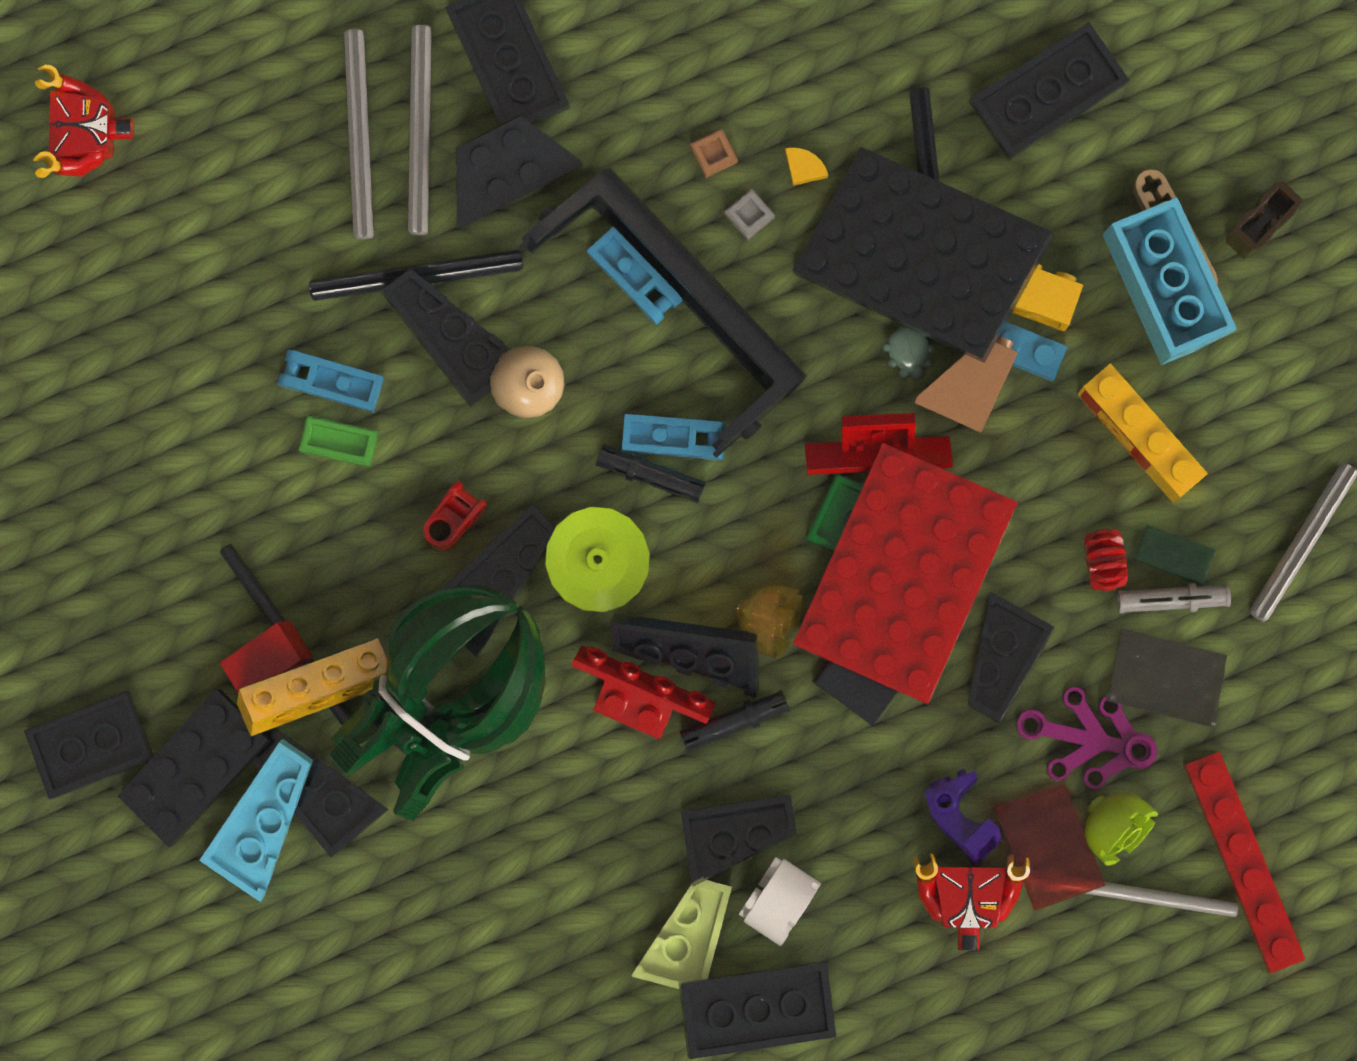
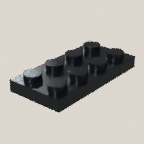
M460 0L445 7L499 125L518 115H521L534 125L570 109V104L521 0Z
M1088 22L970 98L969 103L1007 159L1011 160L1127 85L1129 79L1090 22Z
M215 689L121 791L118 797L168 847H173L272 739L265 732L250 736L238 706L221 689Z
M827 962L678 983L689 1059L836 1037Z

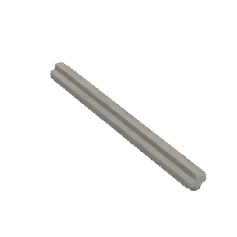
M414 25L411 31L408 231L411 235H426L428 233L432 33L428 25Z
M349 29L344 32L353 234L356 239L363 240L373 238L374 236L365 42L362 30Z

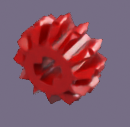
M1100 529L1087 533L1084 538V550L1090 586L1094 590L1104 591L1115 590L1125 586L1128 581V570L1121 533L1117 529Z

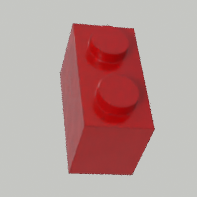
M285 621L278 622L221 661L220 665L237 692H239L241 688L304 666L305 663L314 657L292 622Z

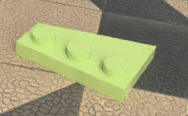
M705 880L693 887L691 884L631 976L679 989L678 983L707 979L732 887Z

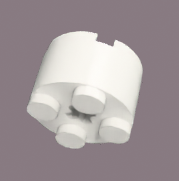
M776 857L758 884L764 890L761 891L756 887L739 915L745 918L744 923L781 946L814 897L821 883L787 860L783 859L781 861Z

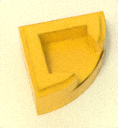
M785 148L793 186L828 178L825 165L815 154L801 148Z

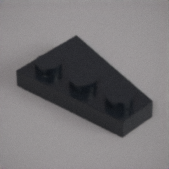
M990 592L968 706L1001 724L1053 634L1055 627Z
M791 795L681 812L692 887L797 834Z

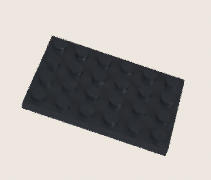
M861 147L794 266L793 272L796 276L985 363L1054 236L1052 231Z

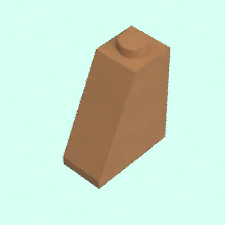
M999 336L985 363L964 354L920 392L914 403L978 432H982L1018 354L1017 351L1011 349L1014 342Z

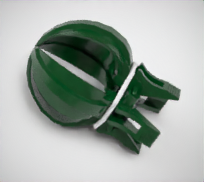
M460 585L441 589L421 597L400 613L390 629L387 676L381 675L380 680L374 681L372 689L368 690L363 697L362 707L345 720L342 727H339V730L331 737V740L338 744L329 754V757L345 776H349L392 745H395L399 750L407 754L395 781L396 786L400 789V793L393 813L400 817L415 821V818L420 815L423 808H426V805L429 804L442 782L450 775L464 768L462 760H468L470 754H486L500 749L503 745L513 743L528 730L540 708L546 683L545 658L540 640V631L534 618L522 606L517 608V602L503 592L483 585ZM516 610L518 619L515 628L501 653L482 678L460 699L450 704L439 703L433 707L426 701L428 696L427 686L439 670L475 635L495 620ZM368 741L363 747L360 746V744Z

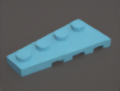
M282 739L199 861L261 902L266 894L313 759Z

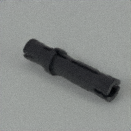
M603 444L595 466L626 476L625 480L630 482L634 479L698 504L706 481L692 478L667 467L642 459L641 454L635 453L632 455Z
M782 689L752 703L750 699L744 701V706L714 717L707 724L702 722L680 730L679 732L687 752H691L693 749L750 726H753L755 729L760 727V722L785 712H790Z

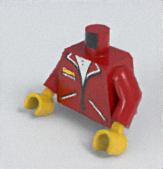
M44 65L38 68L39 71L48 74L49 82L38 79L35 81V85L39 89H47L54 86L56 91H50L49 152H40L33 159V161L44 162L47 169H37L35 171L37 177L45 178L52 171L56 175L85 176L101 166L105 159L113 157L114 140H133V119L115 118L114 107L106 100L103 93L81 80L64 74L59 75L57 69L52 65Z
M930 854V863L926 866H921L918 857L915 856L913 864L917 873L919 899L930 917L940 922L941 927H958V950H980V928H996L999 922L1006 920L1019 899L1024 879L1030 873L1028 857H1026L1023 866L1015 867L1013 866L1014 855H1009L1007 858L1006 874V868L938 867L933 854Z

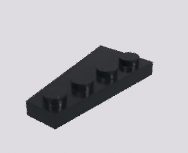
M614 613L611 621L612 651L654 665L664 662L676 668L678 673L690 677L692 672L713 678L712 684L724 688L727 687V684H731L745 689V695L756 698L759 690L758 633Z

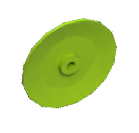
M589 507L571 513L555 527L546 545L545 567L551 585L564 601L583 611L606 612L624 606L640 592L648 576L650 553L644 534L629 517L611 508Z

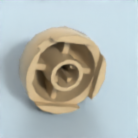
M535 346L514 347L503 353L498 359L499 361L496 363L494 371L491 373V393L497 405L511 415L520 418L539 417L552 410L561 399L565 386L564 372L558 360L546 350Z

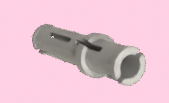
M1187 583V587L1118 590L1119 613L1188 609L1189 612H1197L1198 608L1230 607L1231 591L1229 584L1196 586V583ZM1208 595V598L1178 600L1179 597ZM1170 598L1165 601L1140 602V599Z

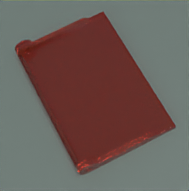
M1065 784L1048 788L1011 802H1003L994 807L1017 867L1023 866L1026 857L1029 858L1030 873L1023 883L1034 910L1042 909L1106 886L1093 852L1087 845L1083 827Z

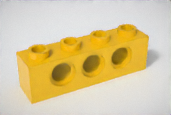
M377 638L241 688L238 692L237 705L250 736H254L364 695L368 690L372 689L375 680H380L381 675L387 676L388 660Z

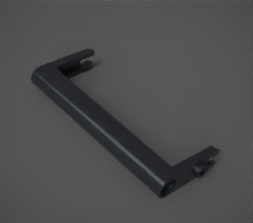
M611 167L601 171L559 207L551 205L540 215L538 219L540 222L521 238L524 241L519 246L522 251L528 249L533 254L589 209L597 210L680 295L683 300L682 302L766 390L764 394L717 436L718 440L712 444L716 450L713 453L715 458L725 452L741 437L745 440L751 438L762 427L759 421L787 398L807 378V375Z

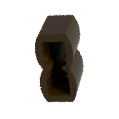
M1284 181L1271 186L1258 200L1253 209L1247 211L1232 227L1227 235L1226 243L1243 259L1254 256L1271 239L1274 232L1281 229L1296 213L1302 198Z

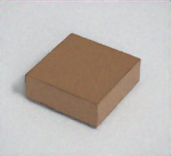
M722 128L690 143V149L705 178L738 163V159Z

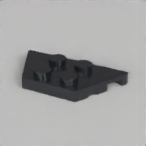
M518 115L455 148L457 169L456 223L459 228H462L573 171L583 164L580 159L521 115Z

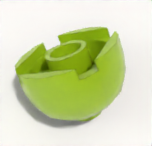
M1129 792L1113 793L1106 798L1100 795L1087 808V812L1090 813L1085 822L1084 832L1087 845L1105 865L1116 864L1120 861L1116 856L1118 853L1126 848V851L1130 854L1146 838L1155 825V822L1150 817H1157L1158 812L1139 796Z

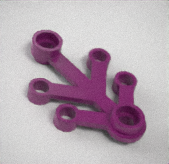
M1078 687L1067 689L1063 693L1062 702L1065 707L1075 712L1085 730L1047 722L1043 714L1036 710H1027L1020 714L1016 720L1017 733L1026 740H1035L1045 736L1083 745L1063 759H1054L1048 763L1046 772L1048 777L1054 781L1066 779L1071 770L1102 751L1119 754L1100 768L1092 767L1083 773V784L1088 789L1096 790L1101 788L1108 778L1128 766L1133 769L1149 767L1157 756L1155 741L1145 733L1135 732L1121 710V701L1112 695L1106 696L1099 701L1098 711L1103 717L1111 719L1122 739L1107 736L1086 703L1084 691ZM1074 691L1080 695L1078 705H1072L1068 702V694ZM1106 700H1112L1116 704V710L1113 714H1109L1104 710L1103 707ZM1026 719H1033L1036 722L1037 728L1034 732H1027L1024 729V721ZM1135 744H1139L1144 748V755L1141 758H1136L1132 754V747ZM1055 763H1060L1064 766L1065 771L1061 777H1057L1052 773V766ZM1095 771L1100 775L1101 779L1098 785H1091L1089 783L1088 775L1090 772Z

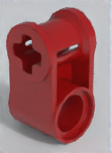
M459 480L447 491L438 507L424 524L423 533L426 542L435 551L444 552L450 550L465 531L476 522L488 505V502L484 499L479 501L463 488L464 484ZM440 524L448 526L451 532L447 539L436 541L430 536L435 526Z

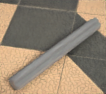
M1342 463L1337 468L1250 608L1249 613L1254 618L1263 622L1270 618L1356 479L1357 470L1351 465Z

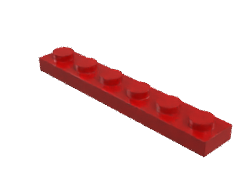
M1220 751L1183 765L1268 973H1274L1304 961L1305 957Z

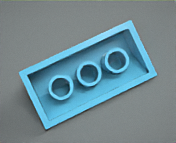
M1177 197L1112 223L1103 233L1104 240L1161 365L1193 353L1237 330Z

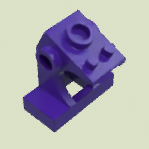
M961 769L956 772L958 778L951 780L950 776L937 779L929 784L931 789L924 791L933 821L964 852L967 859L974 866H977L1002 842L1000 829L990 818L986 822H972L964 817L959 810L961 798L978 781L975 771L967 774L965 769ZM951 803L948 808H941L942 804Z

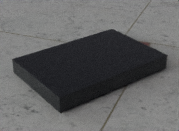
M128 690L24 731L49 800L56 799L148 763L154 757L132 695Z

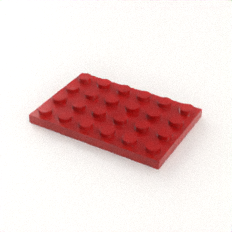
M882 443L793 645L928 705L1018 502Z

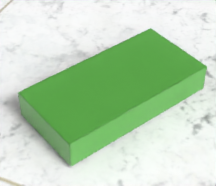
M307 415L299 451L371 468L379 432Z

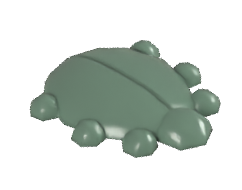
M902 326L894 331L882 348L884 351H889V356L891 357L888 362L889 366L892 368L898 366L900 368V377L905 378L910 374L912 379L920 380L925 375L924 368H931L933 365L932 360L928 359V355L933 353L935 348L933 345L928 344L927 336L906 326Z

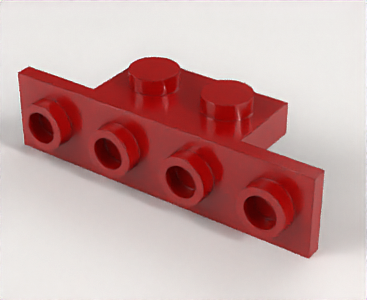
M915 413L841 416V442L805 443L807 475L870 472L882 443L939 468H953L950 436L915 438Z
M582 645L571 666L605 680L593 711L657 739H661L673 710L707 724L716 705V702L709 700L701 692L683 689L676 686L673 681L666 677H655L641 671L637 665L618 661L595 647L588 648Z

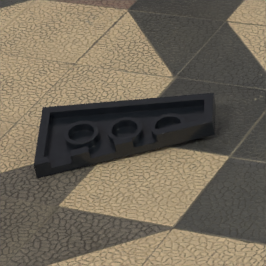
M409 269L382 289L381 294L469 407L491 392V373L494 371L500 356L510 350L504 345L503 341L493 333L490 334L476 323L475 319L465 311L462 312L448 301L445 295L412 269Z
M532 504L443 589L460 585H483L503 592L515 600L546 552V545L555 527ZM504 616L492 622L464 645L476 658H478Z
M275 727L264 731L272 740L252 761L259 771L282 739L313 759L294 814L331 858L389 810Z

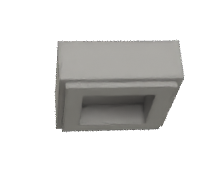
M750 189L724 211L725 216L747 241L775 218V214L753 189Z

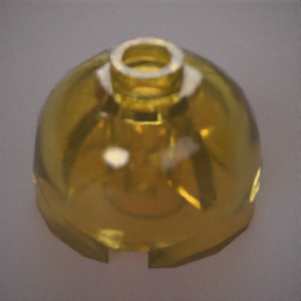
M776 583L766 584L752 591L747 599L743 598L740 601L736 610V619L740 620L739 629L740 631H746L757 636V646L760 654L777 660L784 655L790 646V642L784 641L790 628L796 632L802 611L803 600L802 595L797 594L799 592L798 589Z

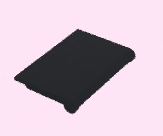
M829 660L825 662L812 680L816 686L827 692L871 726L875 724L898 692Z

